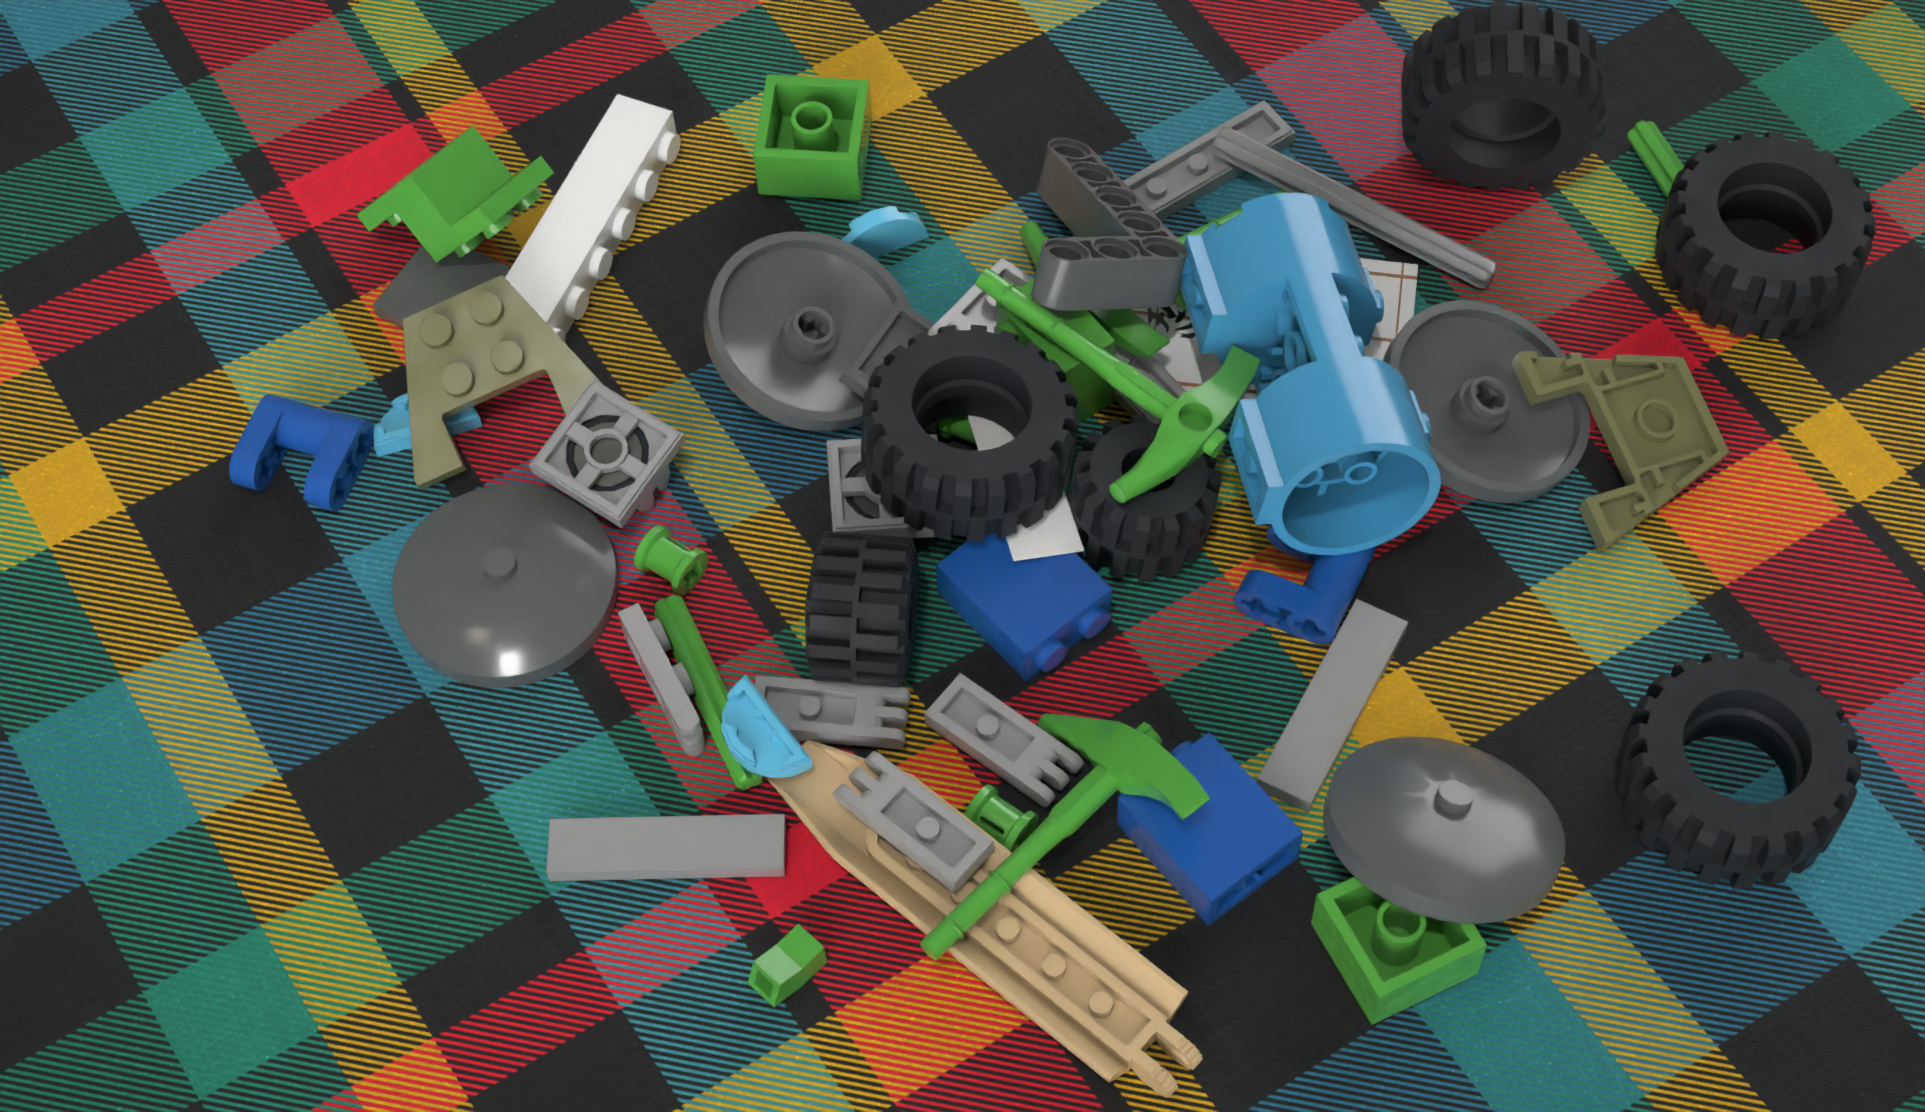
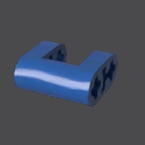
M267 394L257 405L233 451L229 465L230 481L235 485L263 491L272 481L288 449L310 454L316 457L306 477L304 485L305 501L308 505L330 511H338L342 508L371 451L374 440L373 423L367 419L274 394Z
M1270 524L1266 533L1268 540L1273 546L1284 553L1310 562L1313 565L1303 585L1262 570L1248 571L1233 598L1234 604L1243 614L1254 620L1315 644L1331 643L1376 551V546L1340 555L1309 554L1293 549L1283 543L1275 534L1272 524Z

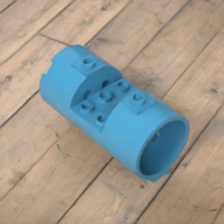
M1276 193L1249 200L1241 204L1242 213L1229 219L1220 227L1213 222L1202 235L1186 236L1184 245L1188 253L1179 285L1201 354L1216 353L1219 362L1223 365L1231 346L1234 345L1260 359L1251 383L1254 384L1258 396L1255 399L1239 400L1228 435L1255 524H1272L1275 534L1283 543L1293 549L1309 554L1340 555L1378 546L1399 536L1415 525L1430 510L1438 496L1441 476L1429 444L1431 437L1429 418L1426 413H1421L1413 390H1409L1404 377L1396 368L1379 359L1365 356L1364 346L1369 345L1376 323L1382 321L1384 300L1380 290H1375L1368 269L1362 266L1345 218H1341L1340 215L1331 210L1325 199L1310 194Z

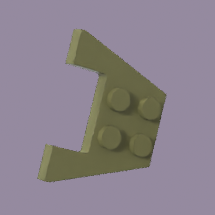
M503 275L403 319L413 471L416 485L423 490L467 470L448 427L447 419L545 374L549 375L564 412L567 415L593 379L601 383Z
M1523 351L1517 353L1511 362L1530 406L1576 392L1583 394L1626 484L1624 487L1587 497L1578 506L1598 551L1607 549L1719 464L1730 453L1684 357L1616 354L1613 359L1583 358L1581 353H1569L1566 358L1538 357L1537 351Z

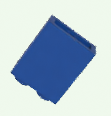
M996 534L985 535L983 542L964 543L936 564L938 594L1026 682L1041 670L1048 672L1058 666L1067 655L1069 648L1084 637L1091 639L1098 635L1111 618L1112 588L1076 553L1013 561L1006 537L997 539Z
M1210 732L1195 743L1191 741L1181 743L1170 753L1198 780L1210 797L1209 801L1184 821L1168 805L1147 796L1126 795L1120 792L1117 808V825L1208 926L1298 859L1303 832Z

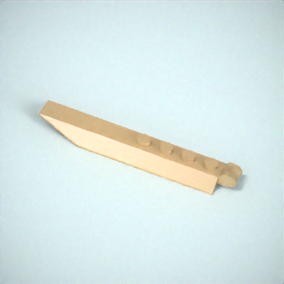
M808 739L802 747L812 759V769L793 777L768 778L776 791L837 863L926 935L942 921V916L950 914L989 876V871H994L1012 854V852L913 774L904 772L994 842V852L956 893H953L843 807L833 796V792L841 784L848 786L859 796L863 794L849 779V775L857 767L863 769L875 779L879 777L865 764L864 760L866 758ZM1031 868L1010 888L1011 892L1005 893L963 934L964 938H959L947 952L1108 1083L1132 1068L1143 1083L1151 1087L1160 1096L1169 1098L1179 1087L1178 1083L1168 1070L1160 1066L1159 1063L1145 1052L1156 1040L1163 1051L1177 1063L1184 1066V1068L1194 1070L1203 1059L1201 1057L1202 1054H1200L1195 1045L1169 1025L1186 998L1188 991Z

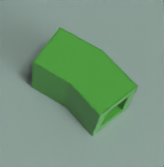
M797 924L775 946L753 961L748 984L769 1004L776 1007L800 989L827 963L825 947L800 924Z

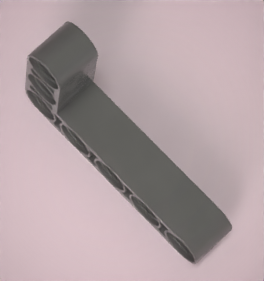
M1054 138L1048 141L1037 192L1076 237L1050 238L1043 241L1031 291L1033 300L1046 308L1059 311L1157 308L1174 304L1188 253L1185 245L1088 145L1069 138Z

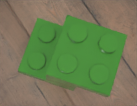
M472 126L417 166L356 216L369 232L386 219L392 227L403 221L436 263L453 251L459 258H462L485 240L480 234L481 232H483L487 239H490L513 221L511 217L515 212L511 208L514 207L520 213L543 196L538 186L554 172L542 156H540L512 176L476 128Z

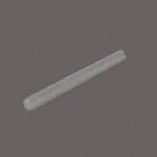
M1223 127L1213 141L1212 153L1289 193H1304L1325 199L1330 209L1340 215L1341 218L1344 217L1347 222L1480 289H1484L1494 276L1497 263L1489 257L1229 127Z

